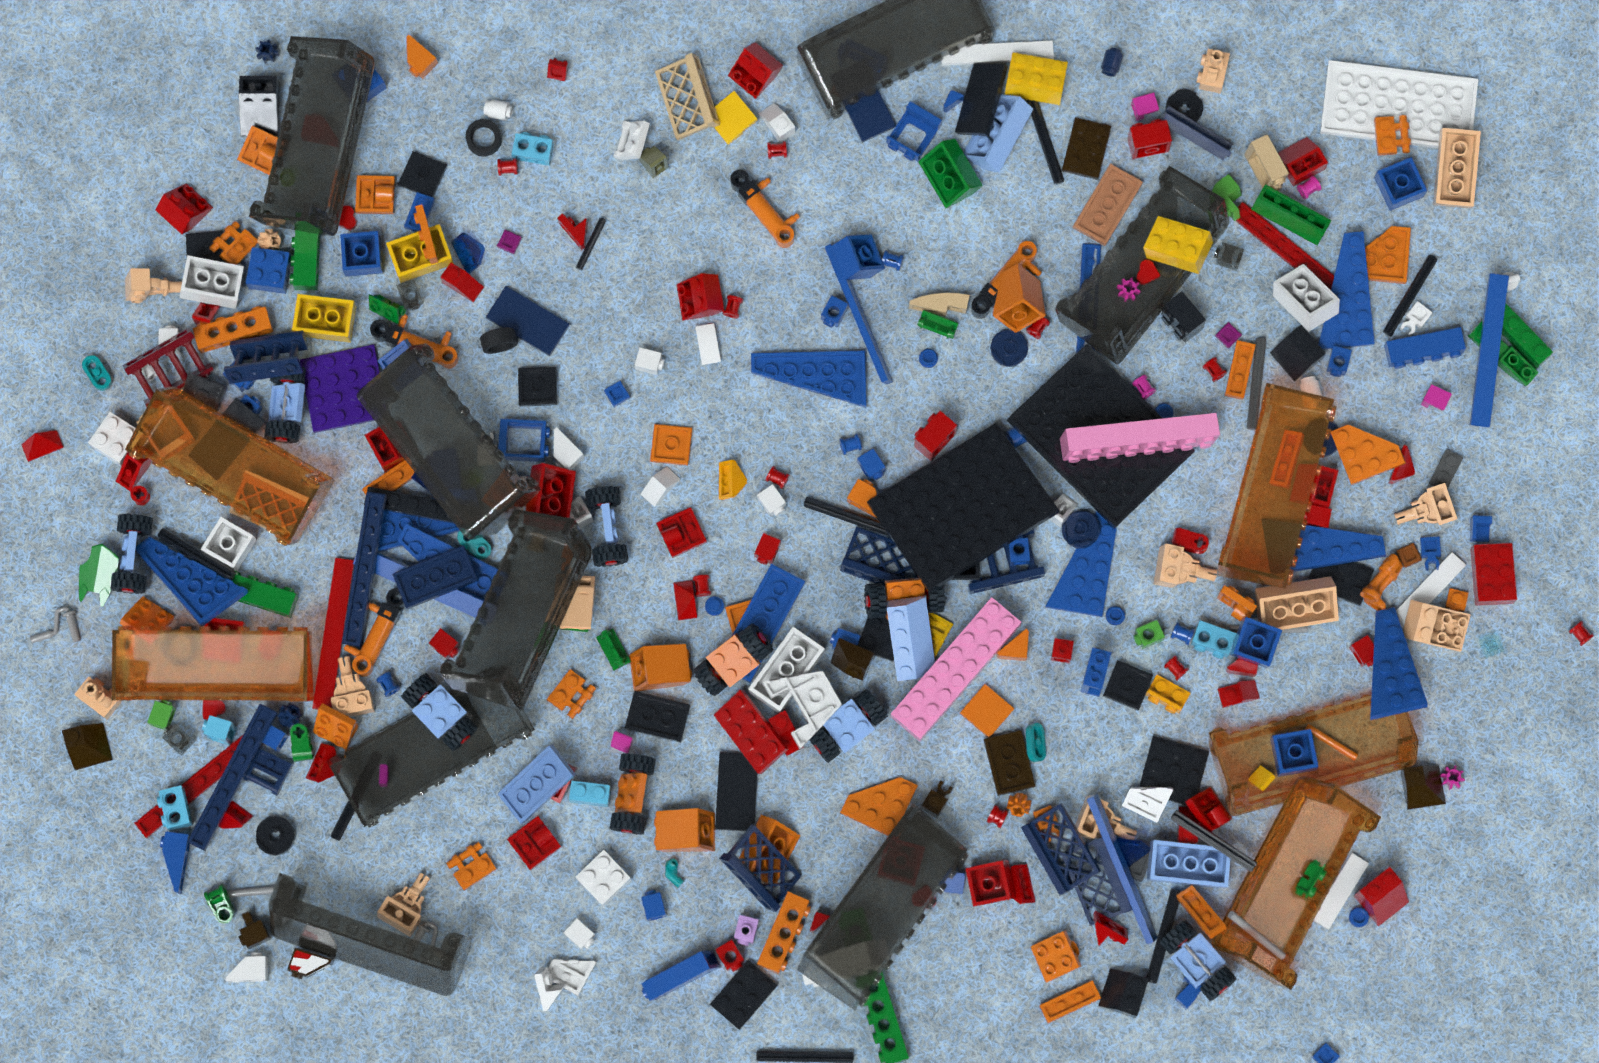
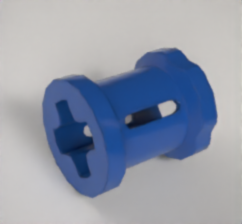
M885 250L882 262L884 266L900 271L904 255H894Z
M858 434L851 438L839 439L843 455L856 449L862 450Z
M1177 622L1170 638H1177L1184 641L1186 645H1189L1195 630L1182 627Z
M386 672L376 679L377 683H380L385 691V697H389L401 689L393 680L391 672Z

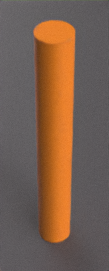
M1308 724L1305 730L1311 729L1313 736L1355 761L1358 756L1357 753L1312 725Z

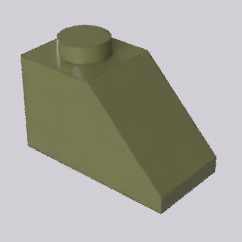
M653 146L642 151L641 158L639 159L640 163L653 179L668 169L667 157L658 148Z

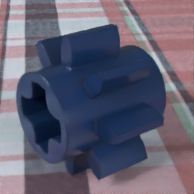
M270 39L267 42L260 41L259 47H255L256 52H258L256 55L257 59L263 58L264 64L269 60L274 62V56H279L278 51L275 50L277 49V44L271 45Z
M291 703L287 706L283 704L278 710L277 717L279 723L288 728L299 724V718L302 716L300 709Z

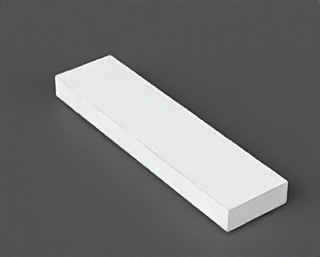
M1352 853L1311 920L1329 930L1369 863Z

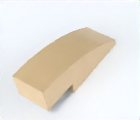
M937 293L921 296L910 300L909 309L917 311L926 310L946 317L947 310L966 314L970 295Z

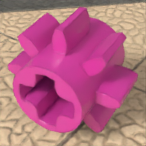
M1132 277L1127 281L1123 278L1121 281L1122 285H1117V289L1120 290L1118 297L1122 296L1124 302L1130 298L1134 301V294H1140V290L1137 289L1139 282H1133ZM1127 287H1130V293L1126 292Z
M1456 765L1452 770L1446 767V774L1442 773L1440 775L1441 778H1444L1441 785H1448V790H1451L1453 786L1459 789L1460 784L1458 782L1465 781L1464 778H1461V774L1464 771L1459 772L1456 770ZM1455 775L1457 777L1455 781L1449 780L1450 776Z

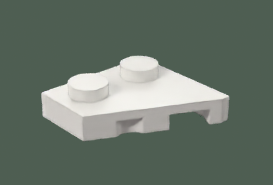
M1131 787L1122 806L1157 823L1174 788Z
M553 959L548 970L552 975L553 983H566L564 989L579 996L596 962Z

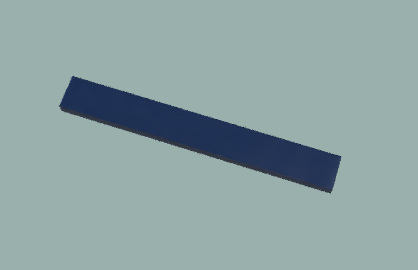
M367 492L342 644L362 647L387 499L386 494Z
M259 704L187 843L206 851L278 712Z

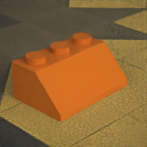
M761 815L756 827L788 861L800 835L777 820ZM754 832L749 837V844L757 843V835ZM761 846V857L768 856L769 848ZM749 847V858L756 857L757 847ZM744 849L739 858H744ZM768 859L761 860V870H768ZM773 859V869H780L779 859ZM756 860L749 861L750 871H756ZM780 872L773 873V883H777ZM768 873L761 874V881L768 884Z

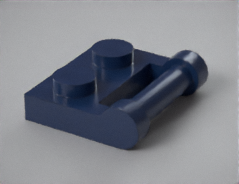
M259 748L243 780L247 782L252 781L278 796L293 764ZM256 768L276 778V783L274 784L253 774L254 769Z

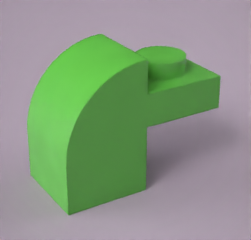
M1228 174L1214 185L1212 200L1216 212L1222 210L1225 216H1230L1233 221L1239 219V209L1233 201L1242 196L1241 190Z

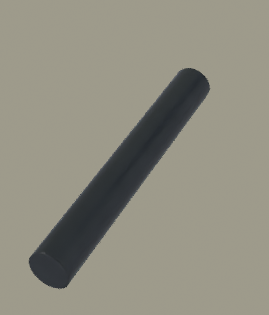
M599 218L575 268L583 270L606 223L605 219Z

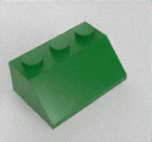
M956 139L941 141L918 161L945 209L973 195L983 186Z

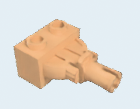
M1208 49L1207 54L1202 55L1200 65L1204 67L1202 72L1199 71L1196 81L1200 83L1199 89L1221 94L1230 53Z
M130 268L125 278L126 301L142 303L148 295L163 294V296H166L169 293H180L182 281H169L167 278H163V280L150 278L149 268Z
M1445 483L1427 488V491L1421 494L1418 500L1411 502L1412 506L1419 504V506L1394 513L1395 518L1405 516V518L1396 520L1398 525L1420 517L1424 518L1417 520L1418 524L1426 522L1442 525L1457 520Z
M1164 544L1159 547L1153 584L1173 588L1178 584L1186 582L1195 583L1197 578L1215 581L1216 575L1214 574H1217V570L1201 567L1199 560L1193 559L1188 553L1183 552L1184 547Z
M346 656L344 660L342 657L338 658L341 680L336 678L337 686L334 691V697L331 698L333 709L348 717L375 712L371 692L360 681L359 674H354L356 682L354 681L350 657Z
M88 676L74 695L108 720L122 702L118 699L120 695L113 689L106 690L103 687L105 684L97 677L93 680Z
M1091 795L1086 796L1075 823L1080 835L1089 840L1102 837L1087 802ZM1101 800L1114 834L1133 842L1135 839L1133 836L1137 834V831L1120 824L1121 818L1115 816L1113 811L1107 807L1108 802Z
M419 873L409 889L405 886L401 892L396 893L392 897L387 896L377 911V918L411 937L421 921V903L425 899L421 892L428 881H430V878L428 876L424 877L423 873Z

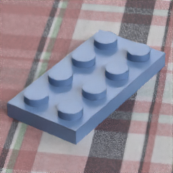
M552 744L498 793V796L519 823L523 824L576 774Z

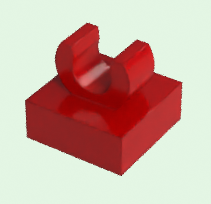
M557 58L550 59L548 62L547 78L566 81L567 60L562 62L558 61Z

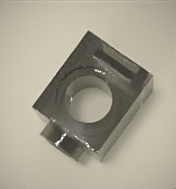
M1222 242L1221 248H1216L1213 257L1217 259L1215 264L1237 271L1244 249Z
M414 279L396 285L406 310L413 311L420 308L423 301ZM414 293L415 297L413 299H406L407 294Z
M177 724L169 726L164 731V736L162 737L181 756L195 743ZM181 734V741L173 743V737Z

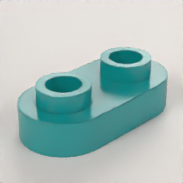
M94 355L84 358L82 368L94 387L100 391L109 389L112 385V378L100 359ZM92 363L96 364L94 369L89 368ZM101 379H106L104 384L99 383Z
M463 527L459 530L457 536L459 543L464 545L476 558L485 559L490 555V543L471 527ZM469 534L471 538L470 540H465L463 536ZM480 546H483L485 548V552L480 553L478 551V548Z
M1039 723L1029 724L1026 728L1027 755L1032 762L1043 761L1046 757L1045 731Z

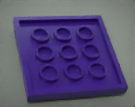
M375 345L300 359L301 367L306 368L304 385L313 433L389 418Z

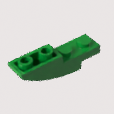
M1482 321L1467 335L1478 347L1480 346ZM1501 340L1498 367L1526 387L1539 372L1512 346L1508 347Z

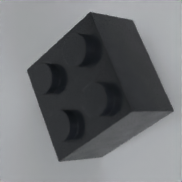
M1182 291L1164 304L1161 313L1163 322L1167 326L1171 325L1175 330L1173 333L1180 341L1183 340L1185 343L1203 330L1206 322L1203 315Z

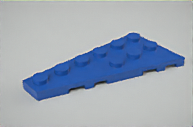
M1363 231L1344 233L1331 291L1340 299L1339 314L1323 323L1318 344L1323 350L1332 349L1333 345L1347 348L1375 344Z
M1097 511L1094 515L1100 525V535L1097 541L1087 548L1075 550L1045 608L1097 617L1103 616L1117 527L1114 529Z
M1262 519L1271 575L1386 557L1383 536Z
M151 537L145 539L135 548V552L201 627L248 593L246 588L234 584L233 581L217 575L216 572L194 560L187 559L183 554L174 552L168 546Z
M1395 607L1376 611L1370 720L1422 709L1428 706Z

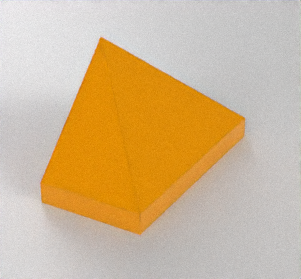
M735 460L719 462V500L734 498L747 484V478Z

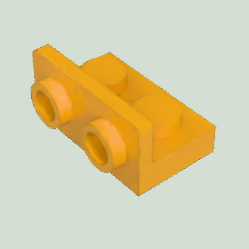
M1156 675L1145 695L1148 696V700L1153 704L1158 705L1160 703L1165 706L1164 709L1172 714L1176 712L1179 714L1191 693Z

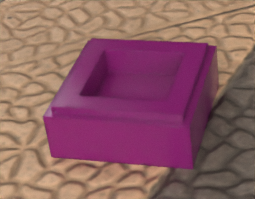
M504 230L497 247L514 255L522 237Z
M1229 322L1215 335L1228 349L1242 336Z
M380 764L379 785L380 787H387L389 768L387 764Z

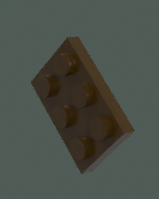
M1075 117L1062 172L1098 180L1111 126Z
M1021 730L983 739L997 796L1035 788Z

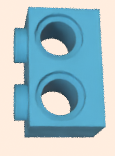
M527 132L516 133L511 154L512 158H517L518 161L550 166L554 146L553 139L545 135H540L539 137L532 136V134ZM523 143L529 145L526 149H520L519 146ZM542 146L547 148L543 153L537 151Z
M1200 620L1191 645L1197 651L1205 652L1207 650L1212 652V655L1216 658H1227L1236 633ZM1199 634H1206L1209 640L1202 642L1199 639ZM1224 640L1227 643V647L1224 649L1219 648L1217 641Z
M209 715L208 720L205 719L202 730L208 739L230 746L237 727L230 721Z
M180 785L158 791L157 803L159 808L163 809L164 814L161 816L163 827H167L169 831L192 826L184 787ZM170 795H176V801L173 804L167 803V798ZM179 813L180 820L176 823H172L171 817L174 814Z

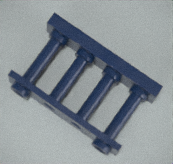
M304 331L230 341L229 346L235 363L232 366L224 367L228 382L232 384L303 373L297 354L298 351L308 350L309 345ZM290 353L289 357L279 359L280 354ZM272 355L271 360L261 361V357ZM253 358L252 363L242 364L243 359Z
M1034 530L1023 535V538H1028L1030 563L1027 570L1020 572L1017 566H1010L1008 545H1006L1004 550L1010 570L1008 575L1001 576L998 573L993 553L987 557L991 573L990 579L982 580L980 578V580H972L968 584L969 594L1044 577V567L1036 565L1029 539L1034 537Z

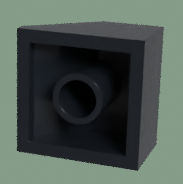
M1302 325L1286 336L1270 352L1294 382L1323 360L1326 355L1324 350Z
M1110 968L1098 1006L1136 1018L1149 979L1130 972Z

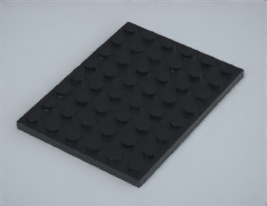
M1088 344L1078 351L1006 420L1114 529L1195 452L1194 449L1182 451L1180 448L1168 453H1163L1161 450L1155 451L1154 454L1144 455V452L1136 453L1137 455L1126 457L1123 454L1112 459H1107L1104 456L1093 461H1088L1087 458L1080 459L1079 462L1069 463V460L1063 461L1060 437L1065 429L1163 419Z
M997 423L867 501L869 508L929 593L1059 513L1058 507Z

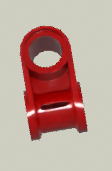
M1183 528L1174 529L1171 545L1184 547V552L1187 551L1195 554H1203L1207 551L1209 540L1204 534ZM1198 541H1202L1201 548L1197 547Z

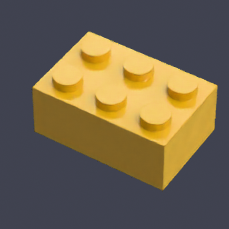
M1012 52L1005 95L1060 105L1068 62Z
M1158 216L1143 249L1147 259L1199 274L1213 244V239L1210 231Z
M440 224L429 227L438 263L431 264L429 259H425L423 248H426L425 242L420 241L418 232L386 243L400 283L448 267L450 262L453 263Z
M297 294L292 332L304 331L307 338L351 343L357 306L354 300Z

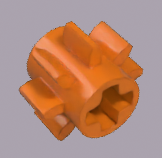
M1016 793L1014 797L1009 796L1007 809H1010L1011 815L1022 817L1025 813L1029 814L1032 801L1028 800L1027 795Z

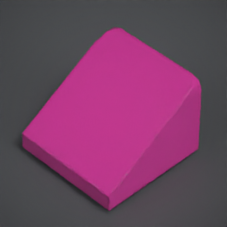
M614 731L611 747L629 753L633 743L632 737Z

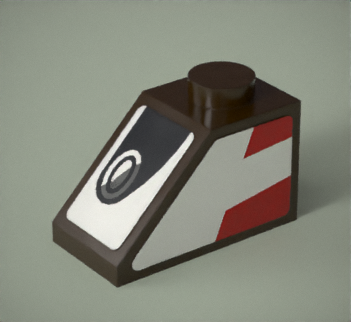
M294 948L287 971L292 973V977L302 980L303 976L309 978L332 966L334 961Z

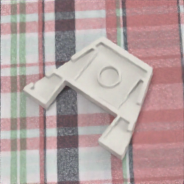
M823 671L763 682V686L771 699L789 690L807 720L808 724L791 732L799 749L842 706Z

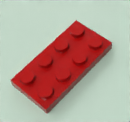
M739 690L714 714V717L758 774L764 773L788 750V747L744 690Z

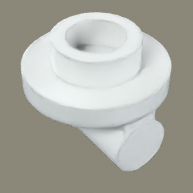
M1512 272L1502 274L1509 275L1507 291L1514 290L1520 281L1519 274Z

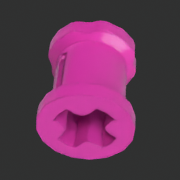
M1311 176L1310 180L1304 184L1296 186L1297 191L1304 200L1308 199V196L1315 191L1322 189L1319 181L1314 176Z
M1146 374L1132 383L1133 387L1136 386L1143 399L1148 398L1157 391L1148 382Z

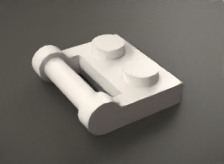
M623 121L620 141L613 157L620 160L640 159L650 123L646 121Z

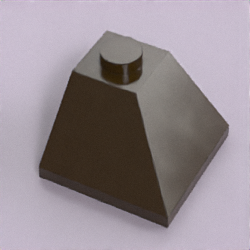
M839 638L830 663L845 674L863 681L868 674L874 653Z
M104 723L80 725L62 730L66 749L75 771L113 760Z
M1439 766L1405 768L1400 772L1407 810L1446 804Z

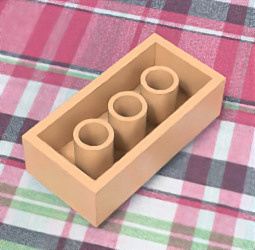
M1442 128L1440 130L1433 205L1459 208L1474 207L1481 131Z
M1331 576L1255 588L1258 621L1284 630L1339 621L1336 585Z

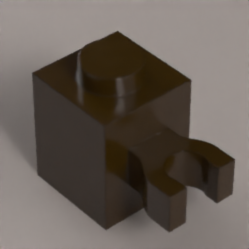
M942 780L938 784L937 792L931 789L921 805V809L935 818L939 817L948 803V799L945 796L949 795L953 790V787L950 786L947 791H943L941 789V786L944 784Z
M249 911L241 914L246 923V927L239 930L241 935L238 936L243 947L246 946L248 949H251L271 940L262 920L254 922Z

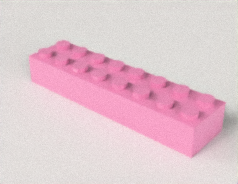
M1217 413L1068 428L1065 429L1060 437L1063 461L1069 460V463L1079 462L1080 459L1087 458L1088 461H1093L1104 456L1107 459H1112L1123 454L1126 457L1137 455L1136 453L1144 452V455L1154 454L1155 451L1161 450L1163 453H1168L1180 448L1182 451L1191 450L1193 447L1199 446L1200 449L1210 448L1218 439L1220 431Z
M991 597L893 710L891 718L920 742L1021 626V621Z

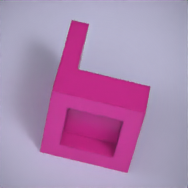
M1154 93L1132 98L1131 105L1136 121L1144 119L1146 114L1159 110Z
M1431 384L1421 405L1426 408L1431 405L1444 411L1452 394Z

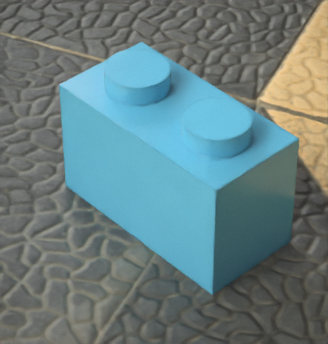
M571 780L570 803L609 807L610 785Z

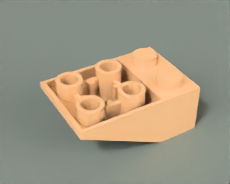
M557 574L552 628L591 629L595 601V576Z
M1410 600L1403 633L1406 639L1461 652L1471 614Z

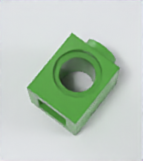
M1157 620L1136 628L1135 635H1133L1137 646L1141 645L1142 649L1164 641L1165 638ZM1145 631H1149L1153 634V638L1151 640H1147L1143 637V633Z
M155 701L147 723L169 731L176 709L169 701Z

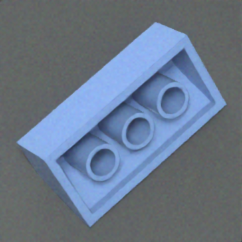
M1000 94L989 136L972 135L963 152L968 161L987 171L999 173L1029 119L1033 108L1021 97Z
M926 596L887 601L897 681L920 678L935 663Z

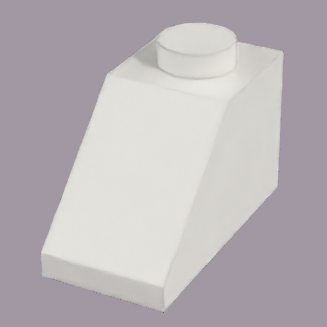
M774 103L758 113L779 143L795 134L794 124L785 112Z
M556 428L554 429V459L556 461L554 464L557 467L572 470L584 459V454Z
M251 953V956L245 957L227 975L226 981L228 983L268 981V958L263 956V953Z

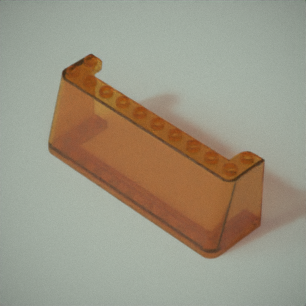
M1266 383L1261 402V412L1226 544L1222 548L1218 563V576L1286 588L1287 585L1291 586L1294 570H1291V567H1296L1298 556L1295 555L1296 548H1301L1303 538L1300 537L1301 530L1305 531L1308 520L1304 519L1306 512L1310 513L1312 501H1309L1310 495L1315 494L1317 483H1314L1315 476L1320 475L1322 465H1319V460L1325 456L1327 447L1323 446L1324 441L1329 440L1331 429L1328 428L1329 422H1334L1337 406L1334 405V399Z
M176 387L155 390L125 448L134 459L149 458L153 461V465L168 469L170 475L177 478L180 476L185 479L184 482L189 486H197L203 494L216 497L217 502L233 507V511L242 516L245 514L250 517L249 520L257 525H264L267 527L266 530L275 534L276 541L284 546L298 543L335 482L332 477Z
M118 626V630H112V700L314 701L312 631H308V627H293V631H288V627H277V631H269V627H257V631H250V627H238V631H230V627H218V630H211V627L199 626V630H191V626H180V630H172V626H160V630H153V626H141V630H133V626Z
M1367 694L1360 699L1346 700L1335 706L1327 705L1317 711L1309 710L1299 716L1292 715L1284 720H1274L1263 726H1252L1248 730L1234 731L1230 735H1228L1226 729L1220 727L1213 729L1209 732V748L1230 815L1246 814L1413 766L1417 760L1419 740L1408 712L1370 720L1371 695ZM1310 724L1358 754L1354 761L1312 735L1319 766L1317 770L1277 777L1270 739L1273 735L1305 730L1306 726ZM1260 765L1276 777L1264 791H1261L1248 781V778Z
M1306 776L1299 777L1291 788L1254 859L1257 862L1255 869L1252 872L1248 871L1222 920L1227 929L1213 937L1212 947L1269 982L1292 990L1297 982L1298 975L1296 971L1289 967L1294 961L1296 953L1302 945L1308 930L1311 928L1359 832L1369 833L1375 830L1381 816L1335 784ZM1315 859L1321 863V867L1326 864L1325 870L1328 872L1323 881L1319 880L1315 887L1318 889L1313 898L1309 897L1305 901L1304 894L1301 897L1295 894V887L1301 877L1309 880L1310 877L1305 875L1304 872L1310 861L1313 862ZM1234 911L1286 954L1285 958L1280 960L1228 917L1229 912Z

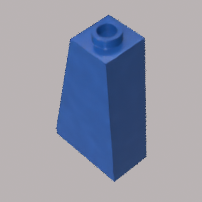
M713 950L700 951L641 983L643 986L642 992L649 1001H654L721 968Z

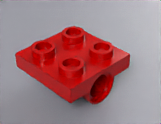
M691 507L656 523L672 558L707 543Z
M1211 787L1185 802L1200 825L1210 832L1232 820Z
M539 816L535 817L507 839L530 871L562 848Z

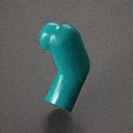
M672 858L665 864V877L679 888L684 883V880L677 875L678 861Z

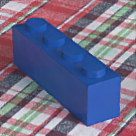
M1461 327L1386 341L1384 345L1388 365L1395 369L1404 368L1406 364L1413 363L1414 366L1425 363V360H1432V362L1441 361L1446 356L1457 358L1462 356V353L1466 350Z

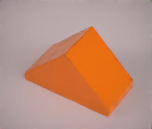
M1027 628L997 652L996 656L998 659L1026 661L1029 636Z

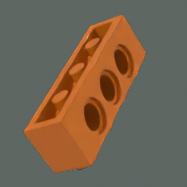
M262 306L254 307L251 311L245 313L243 311L236 312L232 317H219L215 319V322L199 323L196 325L197 327L192 328L200 353L229 346L230 341L255 338L274 332L268 310ZM249 320L256 321L253 326H246ZM230 326H237V329L234 332L228 331ZM212 331H219L218 336L210 337Z
M787 892L757 962L758 966L776 974H779L780 971H785L788 960H785L788 952L792 954L796 942H793L796 934L800 935L804 926L801 924L803 917H808L811 910L809 900ZM790 911L798 913L799 916L795 921L787 918V914ZM788 929L791 935L789 938L783 939L779 935L780 931ZM773 948H782L783 954L780 957L773 956Z

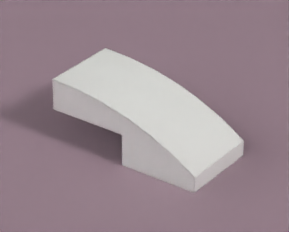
M714 323L695 326L702 365L721 362Z

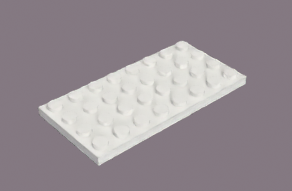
M1329 60L1320 134L1376 141L1375 117L1394 116V123H1400L1399 116L1406 115L1410 127L1408 129V136L1411 139V145L1438 148L1439 135L1442 128L1473 130L1478 79ZM1395 131L1396 140L1401 139V131Z

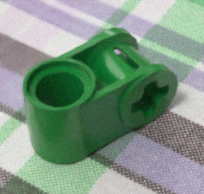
M302 724L293 725L290 730L293 761L299 762L314 759V755L311 752L313 748L309 729ZM299 728L302 731H304V733L301 734V738L295 735V733L298 732Z
M220 884L219 888L210 892H204L206 902L212 909L216 920L222 924L230 922L235 916V908L229 899L224 885ZM222 909L229 911V918L222 917Z

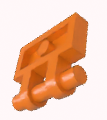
M1406 115L1399 116L1400 123H1394V116L1374 118L1377 156L1396 155L1397 147H1402L1403 153H1410L1411 139L1408 136V129L1410 127ZM1395 131H1401V139L1396 140Z
M236 221L228 225L224 229L225 232L220 237L217 236L213 240L214 243L209 247L213 252H216L219 248L222 249L223 252L219 257L226 263L238 265L249 254L252 247L258 244L257 239L246 229L241 233L237 231L240 225ZM231 236L235 240L228 245L226 241Z
M570 669L547 698V701L562 712L566 706L571 708L567 716L573 719L576 714L582 711L581 708L586 701L593 697L592 693L596 688L590 684L586 690L583 689L582 686L586 681ZM577 692L580 693L581 697L576 703H573L571 701Z
M479 842L474 845L470 844L466 847L465 851L459 855L455 854L446 863L449 869L456 865L459 868L453 875L464 891L497 870L486 853L480 857L476 853L483 848ZM472 856L474 861L464 866L462 861Z

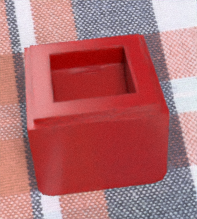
M816 912L810 928L811 933L816 932L830 919V916Z

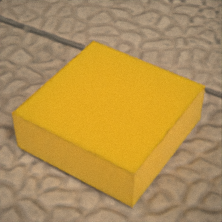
M1260 765L1248 778V781L1261 791H1264L1276 777Z

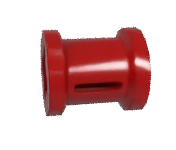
M786 141L775 144L767 142L768 159L778 156L787 158Z
M517 158L508 161L497 160L499 176L507 173L518 175Z
M727 295L726 299L728 302L722 314L737 319L739 318L738 311L740 304L743 303V299L734 295Z
M1043 317L1032 323L1030 327H1027L1026 332L1034 338L1040 339L1042 337L1041 333L1046 326L1050 325V322Z
M1216 357L1209 360L1202 367L1211 375L1213 383L1227 374V371L1223 370L1218 364Z
M772 466L765 481H771L779 485L780 489H783L790 474H784L778 471L775 466Z
M139 485L131 489L130 496L137 505L144 506L150 501V494L143 486ZM142 492L144 496H141L140 499H138L137 495H140Z
M710 575L692 577L693 581H695V597L710 596L711 591H709L708 583Z
M1583 621L1579 622L1569 631L1570 634L1577 638L1581 646L1594 637L1583 626Z
M1176 655L1164 665L1175 676L1176 681L1189 671V668H1185Z

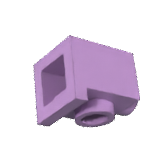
M739 915L734 940H737V944L748 946L749 943H754L759 919ZM747 927L750 931L748 934H743L742 929Z

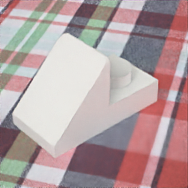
M541 967L534 976L543 1011H547L555 1002L566 983L552 985L553 978L551 973H549L548 967Z

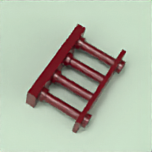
M190 328L185 329L122 365L127 375H135L148 398L144 400L147 408L149 406L155 407L162 402V399L184 387L188 374L175 354V349L179 346H185L198 368L193 374L206 378L214 370L210 363L204 365L191 343L195 337ZM163 355L169 357L181 377L179 381L172 385L158 363V358ZM146 365L152 366L165 388L156 394L141 372L142 367Z

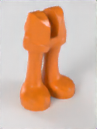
M1390 554L1384 559L1379 567V573L1360 593V596L1364 598V602L1377 611L1386 609V603L1381 599V595L1392 581H1396L1403 568L1396 554Z

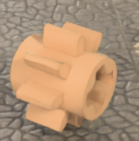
M265 229V232L259 233L257 242L260 248L279 249L281 238L278 235V231L273 232L272 229Z

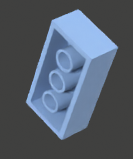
M1159 840L1150 841L1147 881L1221 889L1228 888L1230 858L1214 847Z

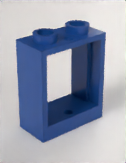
M500 419L499 460L545 462V457H549V445H546V438H550V427H547L546 421ZM509 428L541 429L540 455L507 453Z

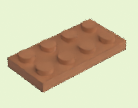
M1110 164L1073 225V229L1106 246L1143 182Z

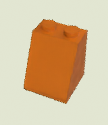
M1019 264L1002 272L993 316L1015 333L1045 317L1046 313L1040 280Z
M686 644L643 646L629 654L634 691L640 692L683 686L691 682L692 671L689 668V651L686 648Z
M699 808L656 811V817L654 818V825L656 827L654 844L657 851H715L714 812Z

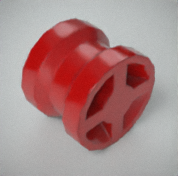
M994 805L987 822L994 823L1001 829L1009 811L1006 809L1001 810L999 806Z

